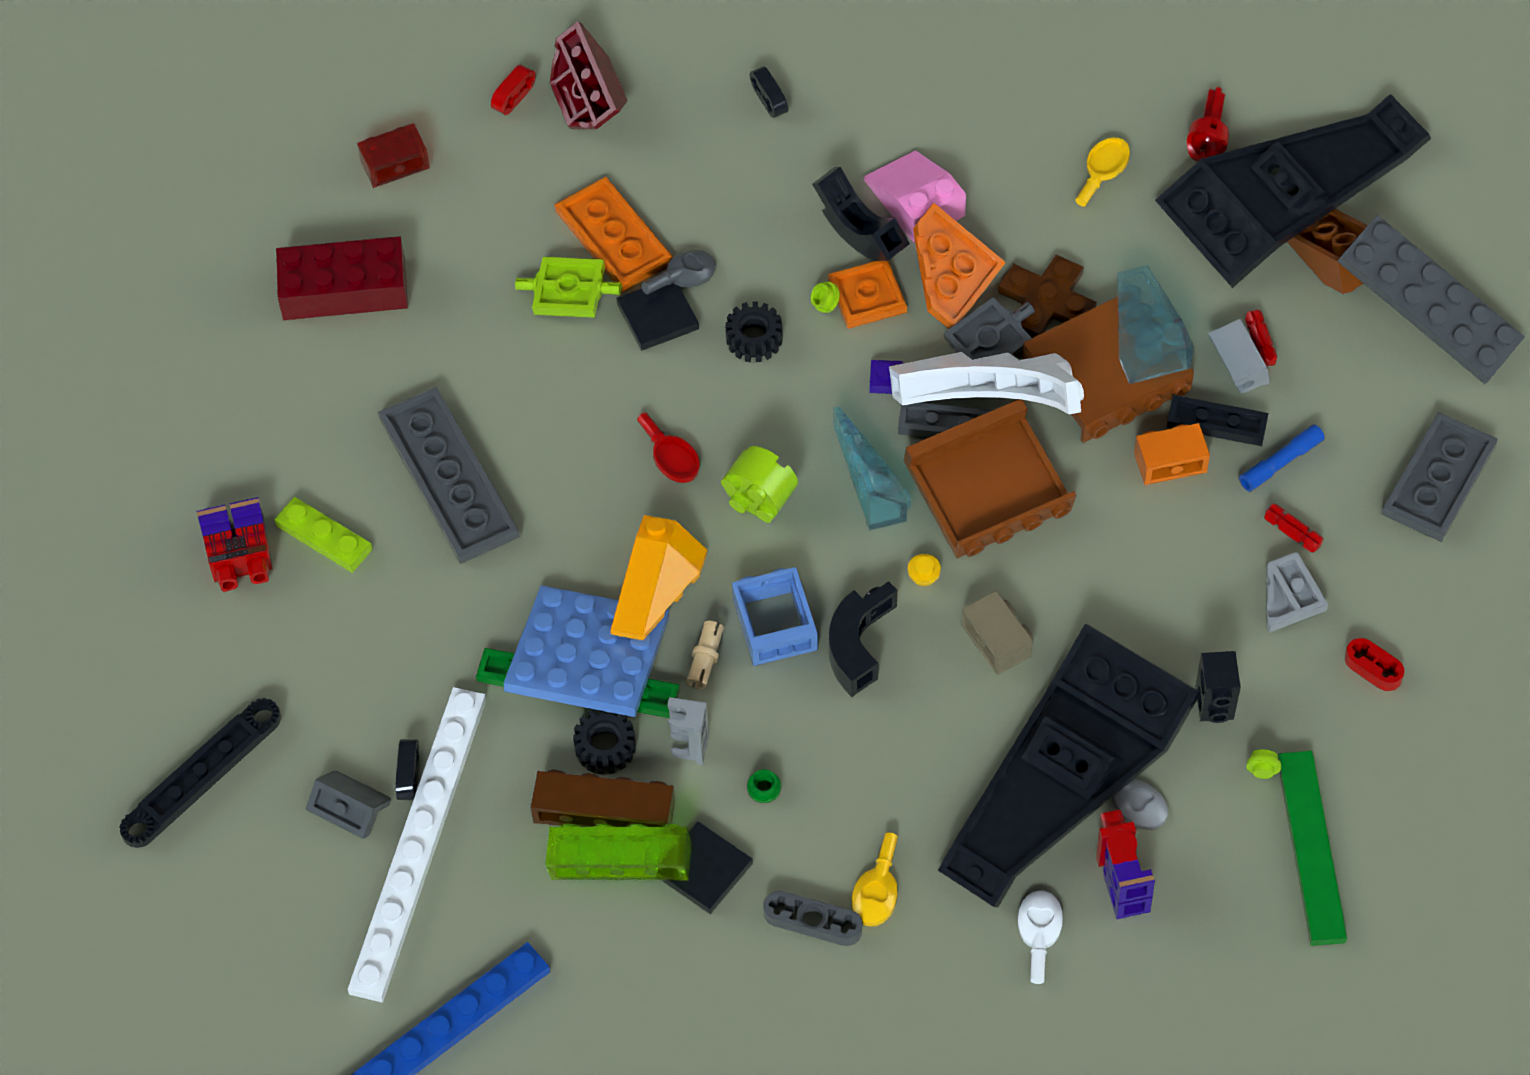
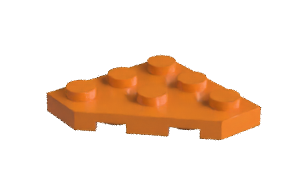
M933 203L913 227L927 312L950 329L965 317L1006 262Z

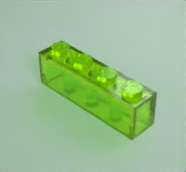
M563 824L560 827H549L545 865L551 880H688L692 842L687 827H681L676 824H666L663 827H647L642 824H632L628 827H613L608 824H597L594 827H579L574 824Z

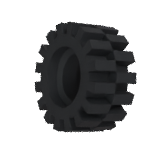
M752 301L753 307H748L746 302L742 304V310L736 306L733 309V315L729 313L725 324L726 343L729 345L730 352H735V356L738 359L745 355L746 362H751V357H756V362H762L761 356H765L766 360L772 358L771 351L777 354L779 346H782L783 328L780 314L777 315L775 308L772 307L769 310L766 303H763L762 307H758V302ZM758 326L764 328L766 333L760 337L751 338L743 335L742 331L748 327Z
M594 710L589 711V719L583 715L579 719L580 725H575V734H573L576 757L579 758V763L582 766L586 764L587 770L593 772L596 767L598 774L604 775V769L609 768L610 774L616 773L615 766L617 765L620 770L626 767L625 760L630 763L633 759L632 753L636 751L635 733L631 721L627 722L626 715L618 717V714L611 712L606 714V711H600L599 715H596ZM600 733H612L618 739L617 744L607 750L596 749L591 742L594 736Z

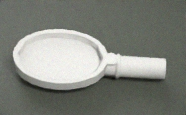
M1043 890L1027 895L1022 901L1018 913L1020 936L1028 946L1032 947L1030 951V982L1034 984L1044 983L1046 948H1049L1057 941L1063 923V913L1057 898Z

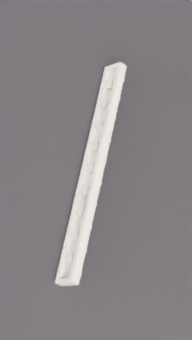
M455 687L451 691L349 983V995L382 1003L384 1001L486 703L485 694Z

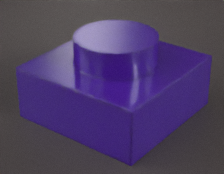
M871 360L870 393L892 394L889 367L903 364V361Z

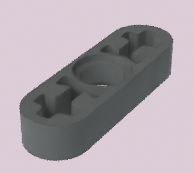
M784 891L772 892L764 900V917L772 926L843 946L855 944L862 936V920L852 910ZM779 903L785 904V910H782L780 915L774 914V908H777ZM795 907H799L797 911V920H793V913L795 914ZM809 911H816L822 915L823 920L818 925L811 926L803 921V916ZM829 916L833 917V923H831L830 930L827 929L829 924ZM846 922L852 923V929H849L847 934L842 933L841 926H844Z

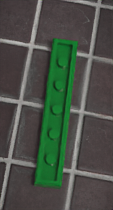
M484 648L476 674L477 682L504 687V681L515 653ZM648 679L637 712L670 718L667 706L669 697L678 698L680 685Z
M1311 750L1278 753V760L1281 762L1279 773L1310 946L1346 943L1347 934L1313 752Z

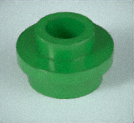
M758 770L748 779L747 792L754 801L769 803L779 796L781 781L770 770ZM762 785L770 787L767 791H761L758 788Z

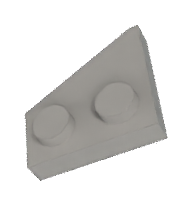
M1298 552L1267 563L1266 613L1267 630L1269 633L1327 611L1328 603Z

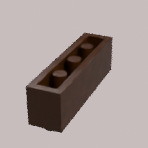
M555 769L547 772L537 771L531 802L533 823L669 838L675 806L674 786L667 785L662 781L637 782L627 777H617L615 779L600 778L591 773L573 775Z

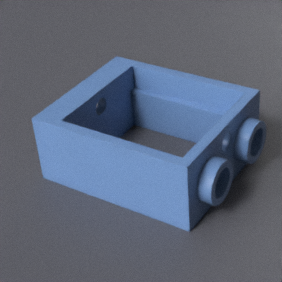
M796 567L789 569L779 568L769 574L757 577L746 576L739 581L732 582L733 602L753 666L818 650L817 630ZM791 593L801 626L756 637L746 603Z

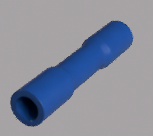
M1311 425L1291 439L1287 445L1241 474L1239 481L1243 488L1248 492L1253 491L1292 460L1304 455L1324 441L1323 431L1317 425Z

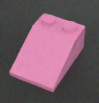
M916 150L864 176L866 184L892 217L896 218L898 224L912 242H915L913 227L933 203L956 221L965 217L966 193L949 172Z

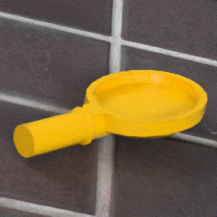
M1111 137L1100 141L1091 149L1087 158V171L1091 177L1087 179V183L1075 199L1079 206L1085 207L1102 181L1116 177L1126 168L1130 158V149L1127 142L1121 138Z
M885 833L878 859H876V867L861 875L853 889L852 911L860 916L862 924L865 926H878L884 923L891 916L896 906L897 883L889 872L898 836L894 833Z

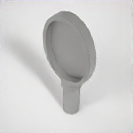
M1132 780L1113 796L1115 807L1117 810H1121L1123 818L1128 822H1134V825L1138 828L1146 830L1157 829L1167 819L1168 807L1166 801L1155 788L1141 780Z

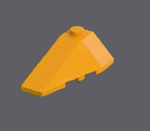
M648 515L643 516L635 538L612 622L611 635L644 640L664 618L668 607L674 601L678 602L683 596L684 589L690 583L694 584L700 577L707 557V549L676 520Z

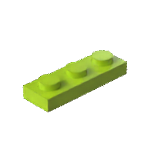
M296 497L274 519L278 528L351 573L356 570L373 550L370 542Z

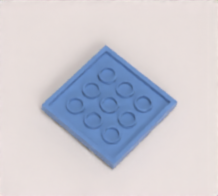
M541 585L506 675L504 692L636 717L669 620V610L665 611L664 618L644 640L610 634L618 600Z

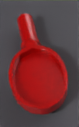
M647 412L640 414L637 421L651 438V442L655 443L653 458L658 469L663 475L675 482L687 483L693 481L698 476L700 461L694 448L682 438L672 435L665 436L664 432L659 429Z

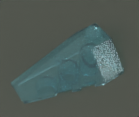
M1145 265L1118 272L1119 360L1129 384L1190 369L1194 346L1182 319L1149 266Z
M840 407L833 408V426L869 531L906 522L907 508H911V499L907 488H901L896 474Z

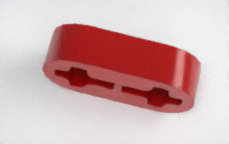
M521 64L515 67L493 93L490 104L491 108L504 115L510 114L533 87L536 79L535 71Z
M1366 638L1353 639L1346 648L1345 663L1352 671L1383 691H1393L1400 687L1405 668L1397 658ZM1362 651L1367 653L1366 657L1362 656L1359 659L1355 657V653L1359 654ZM1389 670L1394 672V676L1390 675L1387 678L1382 676L1383 672L1387 673Z

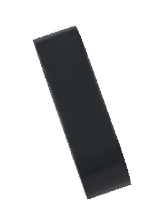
M764 66L751 71L749 76L752 87L769 115L775 118L787 113L788 104L786 98L769 70Z
M400 739L395 782L397 800H414L416 795L419 768L418 739Z

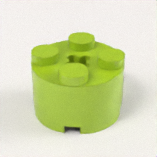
M749 446L747 450H744L724 475L721 485L730 496L729 504L734 510L739 513L748 511L762 521L770 523L798 486L796 474L788 464L785 468L781 467L776 462L779 457L773 452L759 446Z

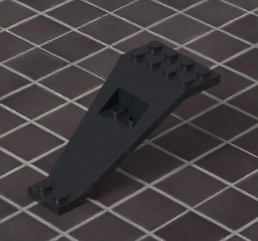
M1085 624L1051 684L956 837L938 871L991 906L999 907L1013 881L1020 873L1169 750L1202 692L1094 627ZM1054 743H1058L1060 747L1059 753L1053 755L1051 752V746ZM1083 760L1088 763V769L1084 773L1079 770V764Z

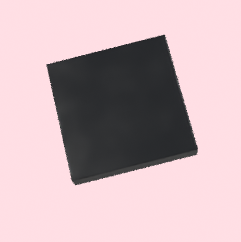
M674 283L649 294H645L641 288L616 298L617 305L641 351L699 329V322L682 290Z
M697 821L657 868L655 876L711 914L751 867L753 858Z

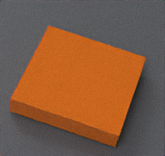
M874 261L828 274V282L836 284L839 288L838 307L847 329L907 313L906 302L888 261Z

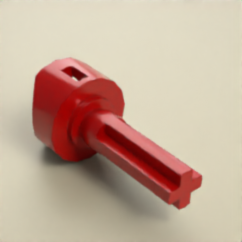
M1216 87L1215 91L1208 90L1203 118L1193 121L1189 126L1186 142L1189 156L1197 162L1202 158L1224 153L1227 149L1229 130L1221 121L1226 94L1221 93L1222 88Z

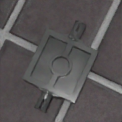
M992 297L943 333L944 338L955 350V353L963 352L972 360L1008 352L1016 358L1023 351V342L1031 339L1029 334L1022 328L1021 322L1035 313V310L1029 302H1025L1024 305L1011 312L1002 307Z

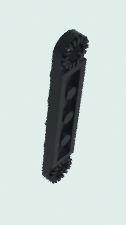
M266 698L256 699L257 701L255 702L252 701L251 705H248L240 715L237 714L138 804L137 808L129 815H125L119 826L124 842L134 848L144 847L151 843L271 734L281 721V714L275 701L273 702L271 699L268 700ZM269 710L272 712L271 719H267V722L264 721L262 723L260 721L259 723L254 719L259 711ZM143 823L147 825L145 833L143 832L141 836L138 835L136 837L134 835L133 837L131 834L129 835V830L134 824Z

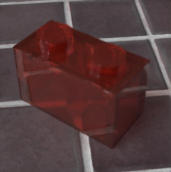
M414 123L398 127L375 137H369L357 143L361 164L373 188L430 168L427 149Z

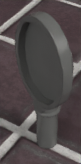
M689 250L681 252L669 261L666 271L643 282L641 285L642 290L645 294H649L672 283L681 287L699 286L713 276L716 262L713 256L705 251Z

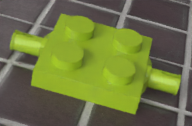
M542 257L540 270L535 277H516L515 289L534 291L532 304L534 315L595 318L598 301L602 295H621L622 283L603 282L605 271L603 259Z

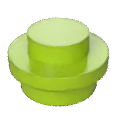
M828 281L817 284L811 292L812 305L822 313L833 311L839 302L840 293L838 286Z
M1259 749L1250 754V758L1246 762V769L1257 778L1268 779L1280 772L1281 762L1274 751Z

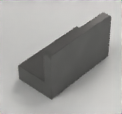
M334 770L315 779L306 810L364 839L370 836L377 812L389 806L391 798Z

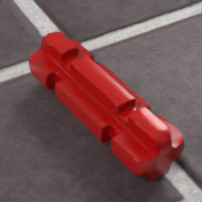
M1258 309L1248 311L1245 322L1247 328L1251 330L1249 331L1251 339L1266 366H1273L1276 364L1278 356L1275 348L1272 347L1273 342L1267 325L1263 323L1265 321L1263 314Z
M1273 503L1265 512V520L1274 526L1278 524L1280 531L1297 543L1303 542L1304 548L1315 553L1323 543V536L1314 530L1310 532L1309 526L1289 512L1285 514V509Z

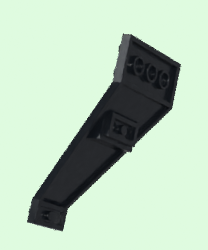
M1390 94L1366 115L1202 158L1155 201L1233 288L1281 245L1409 159L1431 139V136ZM1274 168H1280L1277 174L1271 175V171ZM1299 188L1297 194L1290 195L1292 189Z

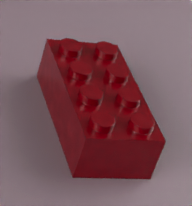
M401 236L276 248L277 295L283 320L408 309L406 264Z

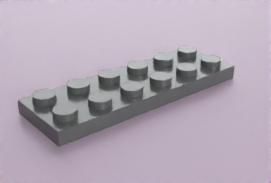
M1379 215L1371 221L1337 261L1484 384L1491 379L1525 338V336Z
M437 387L378 412L382 425L460 564L519 538V531Z

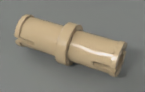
M715 621L704 622L698 646L693 648L691 654L694 659L685 682L688 686H692L693 681H695L693 687L695 689H706L712 665L718 661L719 654L717 649L725 628L722 624H719L718 628L715 629L717 625Z

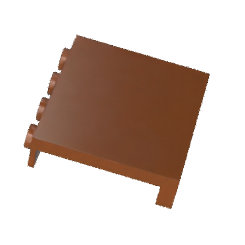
M1132 290L1023 342L1022 360L1056 353L1069 362L1073 377L1081 383L1084 398L1080 401L1081 412L1071 414L1082 429L1080 439L1082 443L1093 438H1101L1109 430L1119 425H1127L1135 417L1147 411H1155L1163 403L1171 400L1173 395L1183 397L1192 387L1193 369Z
M1022 399L1013 401L906 447L903 461L956 558L964 555L968 557L977 555L989 544L994 542L1002 544L1011 539L1014 533L1024 529L1025 531H1032L1039 527L1044 520L1053 516L1055 519L1064 517L1073 508L1076 493L1075 491L1068 493L1025 418L1028 408Z

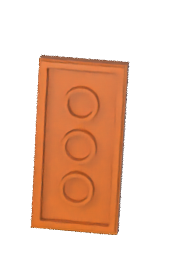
M606 176L554 204L555 212L594 259L604 260V272L613 282L622 283V293L667 268L669 261L673 258Z

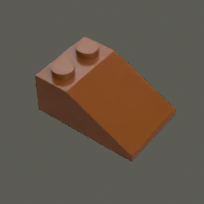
M1334 209L1287 241L1316 276L1330 288L1345 294L1354 291L1357 287L1364 284L1337 261L1368 225Z

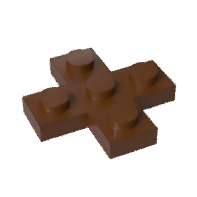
M1055 255L1042 276L1013 264L998 287L999 294L1022 305L1025 302H1029L1034 308L1035 313L1021 322L1022 328L1031 338L1044 333L1053 319L1064 323L1095 308L1097 304L1096 301L1072 291L1082 277L1084 267L1059 255Z

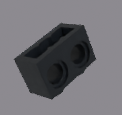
M1235 651L1201 653L1195 688L1202 692L1197 700L1200 722L1223 723L1228 720H1234L1241 688Z

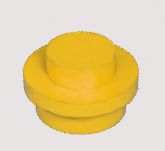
M919 554L909 561L908 575L916 584L928 586L939 578L941 565L934 556Z

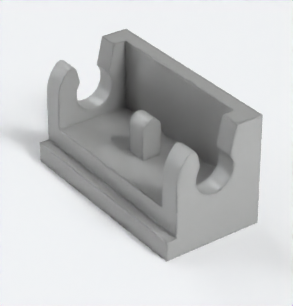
M1241 319L1208 333L1211 342H1213L1235 386H1238L1240 393L1270 384L1267 366Z
M669 697L667 706L670 714V719H668V725L671 727L670 736L672 739L683 740L689 743L686 749L671 748V754L677 758L695 760L696 764L703 765L709 738L707 703Z

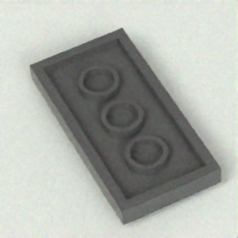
M1438 412L1384 505L1382 515L1442 542L1495 449L1498 439Z

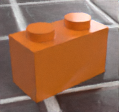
M1199 423L1192 425L1181 424L1172 429L1162 431H1147L1142 435L1136 436L1134 455L1144 485L1207 473L1210 453Z

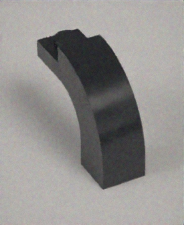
M834 167L812 183L825 206L821 211L835 231L860 254L875 261H888L910 244L896 218L879 217L863 204L841 167Z
M889 581L881 587L877 586L869 590L864 598L855 590L852 591L839 604L830 623L829 658L831 668L840 685L851 697L878 680V662L862 645L860 637L867 627L897 607V589Z

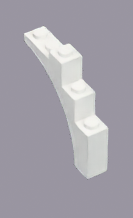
M963 352L889 367L892 396L901 405L951 398L999 397L1043 403L1058 408L1067 414L1081 412L1080 401L1084 398L1082 385L1073 377L1069 362L1056 353L1019 361L1009 352L974 360L970 359Z

